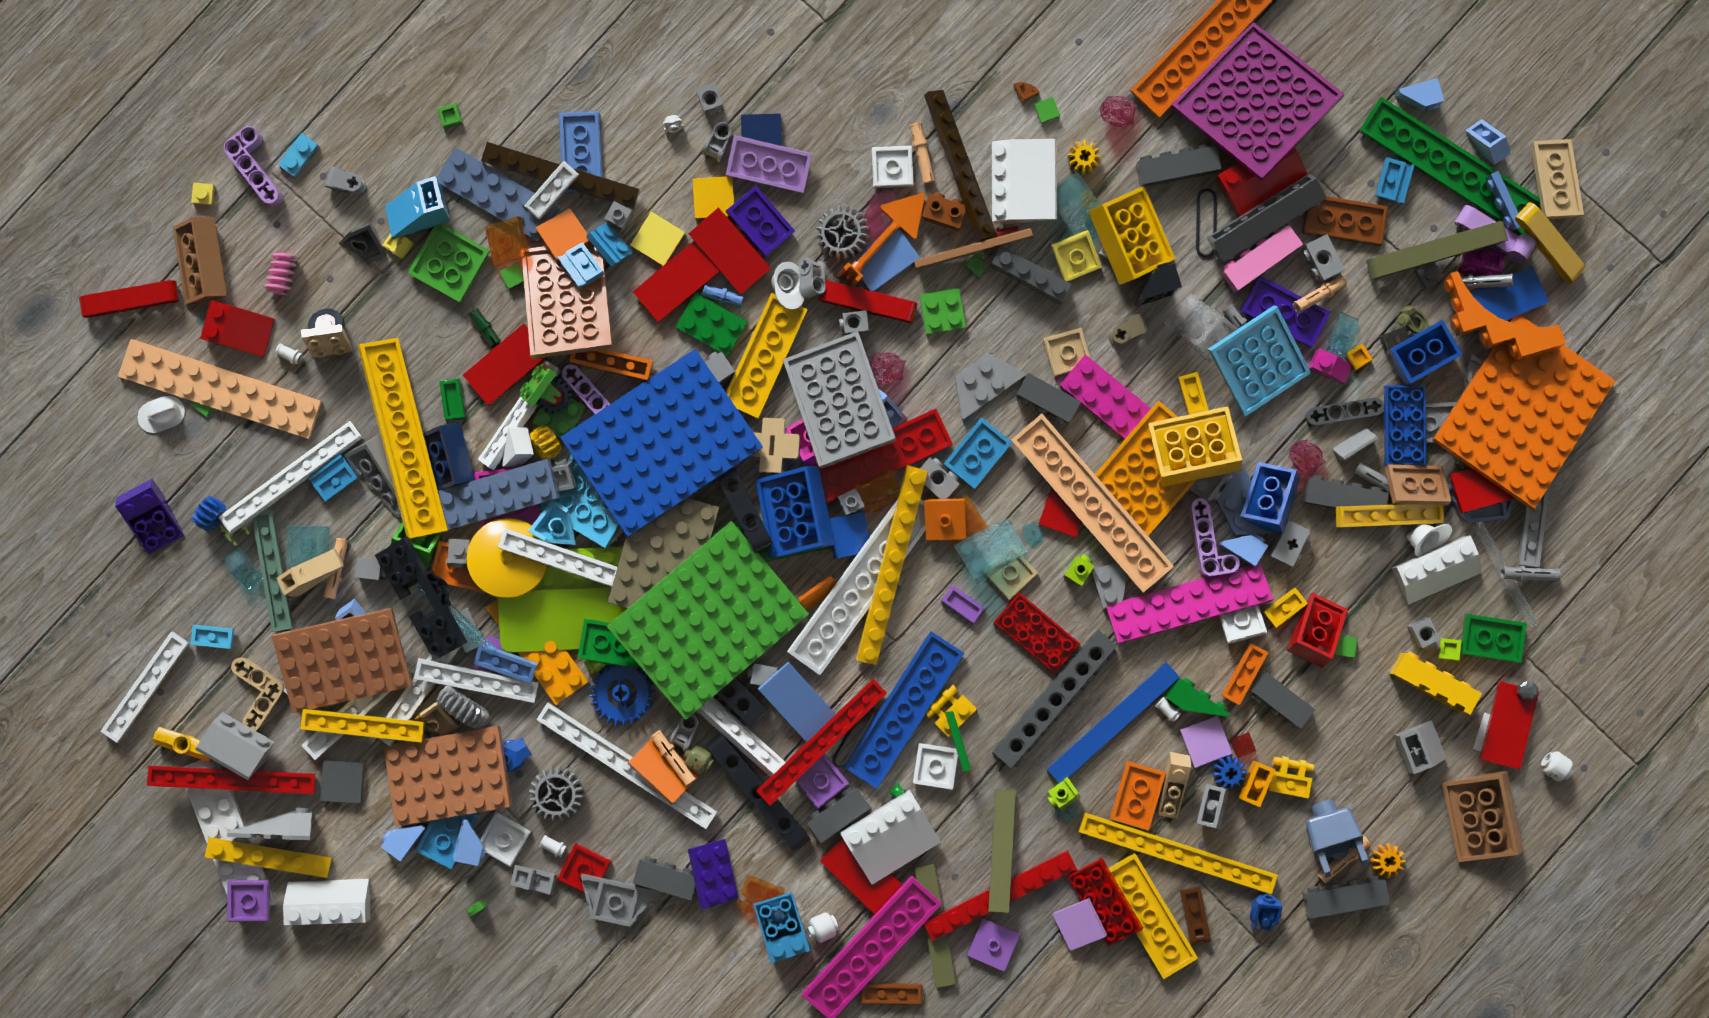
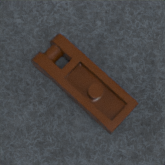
M1200 886L1179 890L1190 945L1194 946L1199 942H1211ZM1202 929V934L1195 935V930Z

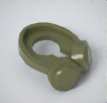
M1405 306L1401 309V314L1397 318L1399 326L1407 327L1414 334L1429 327L1426 316L1421 311L1414 309V306ZM1410 316L1420 321L1419 329L1414 326Z

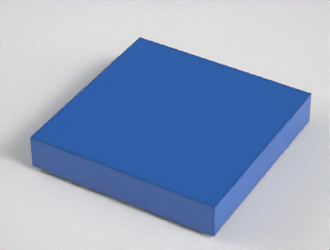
M865 512L829 519L834 546H831L833 558L837 559L858 554L870 538Z

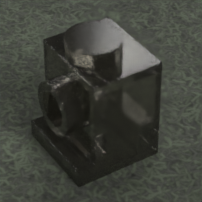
M1402 327L1379 336L1385 355L1390 354L1389 349L1400 344L1396 341L1397 336H1400L1403 342L1413 336L1411 331Z

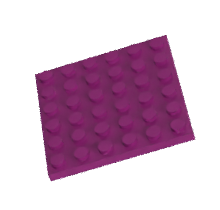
M1252 22L1171 104V108L1258 179L1263 181L1344 97V93L1261 27Z

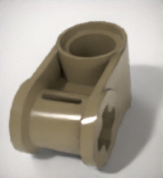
M1139 313L1115 327L1109 334V340L1113 345L1120 346L1145 334L1149 329ZM1122 333L1123 337L1117 339L1115 335Z

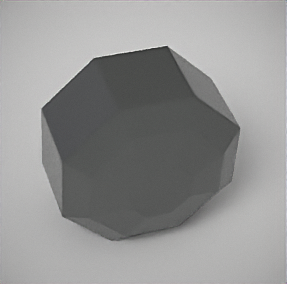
M1522 681L1517 686V694L1521 699L1533 700L1538 696L1539 688L1534 682Z

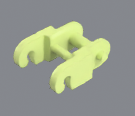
M221 525V531L226 533L224 536L237 546L238 543L232 538L233 535L229 533L225 526ZM245 525L241 527L247 534L251 533Z

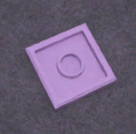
M1218 715L1179 729L1194 768L1232 754Z
M1089 898L1052 914L1070 951L1107 936Z

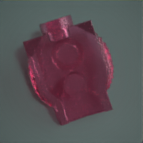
M1108 96L1100 106L1101 117L1105 123L1115 127H1124L1127 124L1134 125V113L1137 105L1131 103L1126 97Z
M885 352L876 353L869 360L875 380L883 383L903 380L905 359H900L894 353Z
M1307 439L1297 441L1291 446L1289 458L1294 467L1300 472L1309 473L1312 476L1320 466L1326 463L1321 449L1317 445L1310 443Z

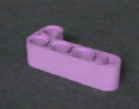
M244 127L225 142L224 151L259 197L269 206L277 207L282 203L283 195L251 154L252 151L262 144V135L253 127ZM255 133V138L248 142L249 134ZM239 145L238 152L232 154V148ZM251 161V167L244 169L245 162ZM263 176L262 184L256 185V179ZM266 190H269L273 193L274 199H270L271 197L266 192Z
M1465 205L1454 224L1463 231L1495 223L1496 221L1477 209ZM1505 228L1508 241L1489 246L1495 251L1505 253V257L1509 260L1521 264L1527 261L1537 245V241L1529 235L1521 234L1518 236Z
M569 364L563 368L562 377L594 414L610 405L608 400L577 366ZM570 370L576 371L574 374L580 381L576 382L572 377H569L570 374L568 372ZM584 384L590 386V391L587 394H581L580 392L581 386ZM595 400H603L604 404L601 409L594 408Z
M1203 498L1193 500L1189 504V515L1200 573L1204 576H1215L1235 572L1239 568V560L1236 556H1218L1209 503ZM1198 502L1199 505H1203V509L1200 510V513L1199 510H1195V506L1198 505ZM1200 514L1201 516L1205 515V518L1196 520V517L1200 516ZM1200 522H1204L1207 525L1205 533H1201L1198 530ZM1203 542L1210 544V551L1208 553L1203 552L1201 549ZM1227 558L1233 561V567L1230 570L1224 566ZM1208 561L1214 566L1211 573L1206 572L1204 568L1205 563Z

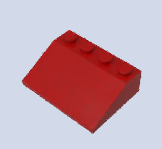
M1294 148L1263 181L1238 163L1219 174L1215 182L1237 217H1240L1308 173L1296 148Z

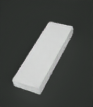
M563 161L524 206L540 220L576 180L579 174Z

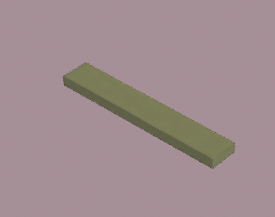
M995 789L988 912L1009 913L1016 790Z
M934 863L914 867L916 879L941 901ZM942 905L929 918L943 912ZM926 930L936 988L955 985L956 981L947 934L932 941Z

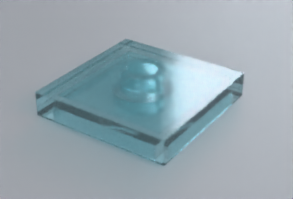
M287 526L286 566H297L329 551V526Z

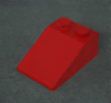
M211 300L200 339L264 357L275 319Z
M1312 592L1307 600L1308 604L1305 605L1291 635L1287 651L1323 668L1333 659L1348 609Z

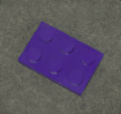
M757 186L753 187L725 211L764 258L795 232Z
M726 839L689 848L688 854L700 909H706L738 899Z

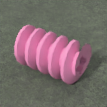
M273 253L272 257L277 261L270 262L274 269H269L268 272L273 276L266 277V280L271 284L264 285V288L271 293L289 297V295L284 293V290L291 289L286 283L293 282L288 275L295 274L290 267L297 266V264L292 262V259H298V257L285 253Z

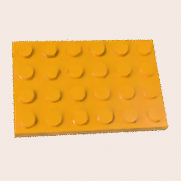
M1159 400L1095 473L1097 478L1148 536L1196 481L1165 487L1161 485L1148 423L1178 416Z

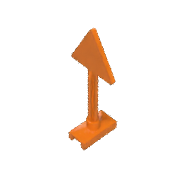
M925 193L881 205L880 209L893 222L857 262L854 261L852 264L848 262L837 276L846 275V278L852 281L848 286L853 287L863 277L861 274L863 266L898 228L905 231L912 239H916Z

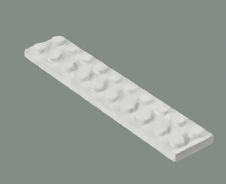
M898 499L787 651L819 675H821L870 607ZM921 499L905 558L926 530L924 501Z

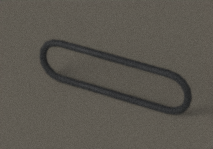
M1205 188L1200 190L1197 195L1196 251L1202 257H1210L1214 253L1213 249L1209 254H1203L1199 250L1200 195L1204 191H1209L1214 196L1213 233L1216 232L1217 196L1212 189Z
M874 707L871 708L872 716L865 726L863 732L861 733L860 737L855 743L847 759L843 764L838 765L836 763V757L854 726H852L846 733L845 737L843 738L841 744L839 745L838 749L836 750L833 756V764L836 767H844L850 760L855 749L857 748L865 732L867 731L868 727L874 719Z

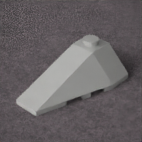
M378 435L347 452L344 456L354 472L359 477L362 475L369 482L367 486L371 490L375 489L381 495V501L398 518L401 517L381 435Z
M296 808V811L227 832V837L256 838V836H261L264 839H272L282 836L284 840H310L312 837L313 811H308V808Z

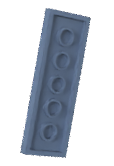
M457 147L454 148L437 176L438 182L443 187L537 242L541 240V237L537 233L536 227L553 218L559 210V207L553 204L539 220L524 206L535 193Z
M550 459L438 491L448 530L560 498Z

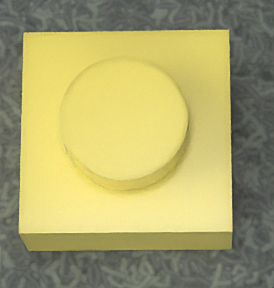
M193 183L191 203L213 206L215 185Z

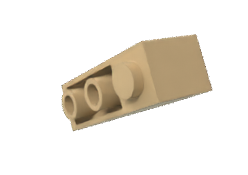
M332 549L292 567L277 577V581L284 596H300L343 568L344 565L337 550Z
M1170 752L1165 769L1166 774L1160 796L1158 816L1178 819L1191 770L1190 755Z

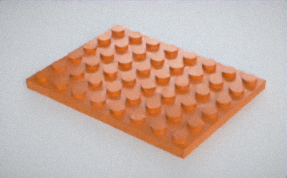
M1521 315L1515 316L1509 321L1516 325L1537 327ZM1505 343L1491 348L1432 441L1533 510L1605 399L1615 380L1565 345L1559 349L1514 362L1513 357L1508 351L1509 345Z

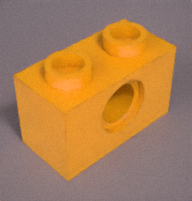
M1252 760L1245 777L1246 781L1243 782L1237 798L1261 807L1275 769Z

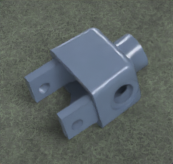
M1334 800L1322 801L1312 806L1311 810L1314 817L1306 821V829L1314 859L1319 860L1325 878L1331 877L1326 857H1333L1338 860L1346 857L1348 851L1356 848L1362 866L1368 865V857L1363 847V835L1351 809L1348 807L1337 809Z

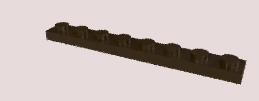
M944 90L928 91L924 94L977 241L997 237L995 228Z
M490 142L486 143L481 158L483 163L544 182L560 165ZM574 169L579 176L568 189L612 203L615 201L628 208H635L640 189Z

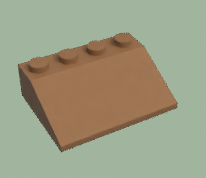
M1507 771L1442 782L1458 862L1514 856L1524 851Z

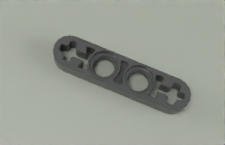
M1369 398L1314 407L1306 412L1305 419L1309 425L1317 426L1373 417L1383 412L1384 403L1379 398ZM1373 402L1375 405H1379L1376 412L1370 409L1366 410V415H1364V407L1372 405ZM1351 405L1359 407L1360 412L1357 416L1350 414L1349 408ZM1332 408H1337L1340 411L1338 419H1333L1330 416ZM1323 409H1325V417L1318 418L1317 422L1310 418L1313 411L1316 414L1324 413Z

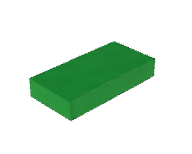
M460 379L439 381L445 421L465 419Z

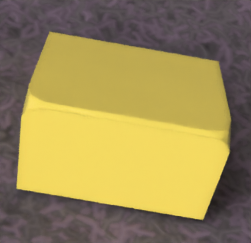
M390 234L382 246L403 259L413 246V242L405 236L392 239Z

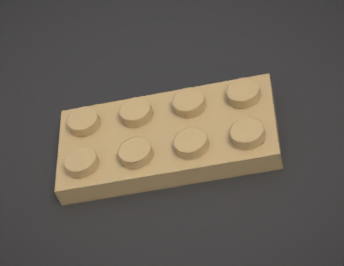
M1572 140L1533 141L1530 145L1541 211L1548 219L1582 217L1584 211Z

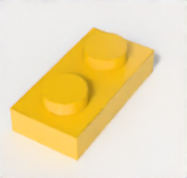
M1198 372L1178 377L1188 415L1208 411Z
M1295 587L1264 610L1263 613L1274 628H1277L1308 603Z

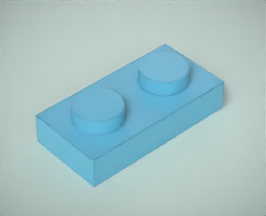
M301 133L278 165L296 178L319 145Z
M192 625L190 645L233 649L235 629Z

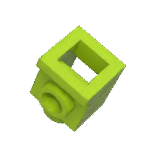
M1084 554L1081 557L1076 555L1063 576L1078 586H1082L1095 567L1091 564L1093 560ZM1079 565L1084 567L1083 573L1077 571Z
M1068 777L1048 791L1050 795L1048 800L1054 808L1058 806L1061 811L1081 798ZM1065 791V796L1059 797L1058 793Z

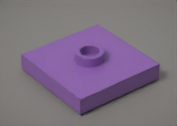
M825 753L796 780V783L817 809L849 785V782Z
M270 880L227 881V922L270 921Z
M982 918L967 956L1005 971L1020 933Z

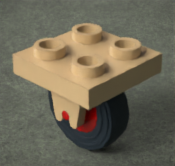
M324 308L316 311L308 321V329L301 330L302 339L312 358H322L334 354L343 355L352 352V344L344 330V319L334 309Z

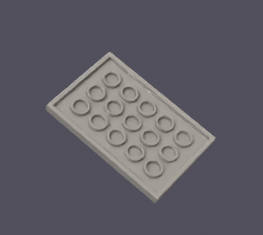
M858 331L783 359L820 469L897 441Z

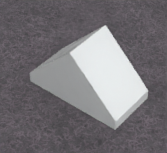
M508 427L502 466L522 467L534 454L528 429L526 427Z

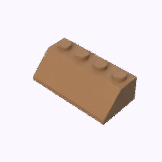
M192 217L173 226L185 305L214 301L227 296V285L223 275L224 266L221 263V248L218 243L217 225L215 224L214 217Z

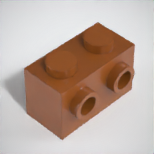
M934 192V194L929 193L921 220L959 232L966 208L963 201L959 199L951 201L945 199L943 194Z

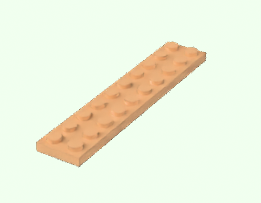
M130 339L118 374L120 378L307 439L311 437L322 404L320 400Z
M1040 414L1011 439L1142 592H1145L1174 567L1043 414Z

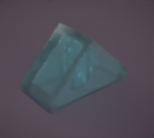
M241 545L224 557L230 573L247 589H250L263 579L261 571Z

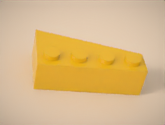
M1410 651L1408 653H1400L1389 674L1453 710L1471 715L1482 695L1481 692L1473 689L1471 685L1464 681L1460 682L1454 679L1455 676L1437 670V666L1418 660L1419 656Z

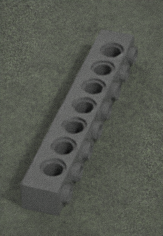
M1096 630L995 746L992 752L1010 768L1013 766L1017 767L1024 759L1022 755L1026 751L1030 752L1036 746L1037 742L1035 740L1040 735L1043 737L1049 731L1050 727L1048 725L1053 720L1057 721L1064 712L1061 710L1066 704L1070 706L1076 700L1075 694L1079 689L1083 691L1089 685L1088 679L1092 674L1096 676L1102 670L1103 666L1101 664L1105 659L1109 661L1115 655L1116 651L1114 649L1117 645L1102 632ZM1093 649L1100 651V657L1097 660H1093L1090 657V652ZM1080 664H1085L1087 667V672L1084 675L1077 673V667ZM1067 679H1071L1074 682L1073 689L1069 691L1064 688V682ZM1055 694H1058L1061 698V702L1057 706H1053L1050 702L1051 697ZM1040 710H1046L1048 713V717L1044 721H1039L1037 718V713ZM1027 725H1032L1035 729L1034 734L1031 736L1024 734V728ZM1015 740L1021 742V749L1019 751L1011 750V743Z

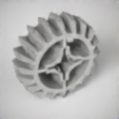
M840 205L837 206V212L830 208L831 215L823 213L826 219L825 221L819 219L818 222L822 224V227H816V230L821 232V234L816 235V238L823 239L818 245L820 247L825 246L823 252H829L830 257H834L836 254L838 260L842 258V254L846 260L849 259V253L856 257L855 250L857 249L861 253L863 250L860 248V245L867 246L863 239L870 238V235L864 233L870 230V227L863 226L868 222L867 219H861L863 214L861 212L857 213L856 208L850 210L847 205H845L843 211ZM842 217L837 226L830 227L836 219ZM848 218H852L856 222L858 232L850 230ZM843 228L849 232L846 235L843 234L844 237L837 233ZM828 234L836 236L837 248L831 245ZM856 238L850 246L844 248L849 239Z
M447 685L438 694V704L450 715L471 728L480 729L490 716L480 703L455 687Z
M558 766L555 773L553 767H549V774L546 770H542L543 778L540 775H536L535 778L538 783L531 782V785L536 789L529 790L530 794H535V797L529 798V801L536 800V804L532 808H540L537 815L542 814L544 811L545 820L548 819L549 815H552L551 820L556 821L558 815L559 820L563 821L564 814L567 818L571 817L569 810L573 813L578 811L574 805H582L577 798H584L583 794H578V791L584 788L583 786H576L581 780L573 781L572 778L576 774L573 772L568 776V768L561 773V767ZM551 778H561L568 784L558 786ZM546 782L548 794L541 799V787ZM553 789H556V791L565 789L559 794L560 799H557V797L548 799L554 793ZM571 789L572 800L567 807L564 795L565 792ZM550 801L555 802L562 810L550 809L545 804Z

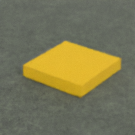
M733 177L692 179L695 220L707 218L718 207L729 217L725 211L734 204Z

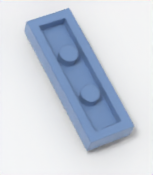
M1499 171L1486 177V186L1495 197V205L1504 216L1503 222L1505 226L1510 228V231L1519 229L1520 226L1515 221V217L1519 213Z
M482 643L478 647L474 660L475 665L530 684L533 681L538 665L534 661Z

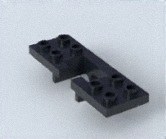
M408 536L375 555L399 600L411 595L408 588L419 583L434 609L433 611L423 615L421 610L409 617L434 661L467 643L466 638L448 608L452 604L449 600L450 590L447 582L436 576L433 570L427 571Z

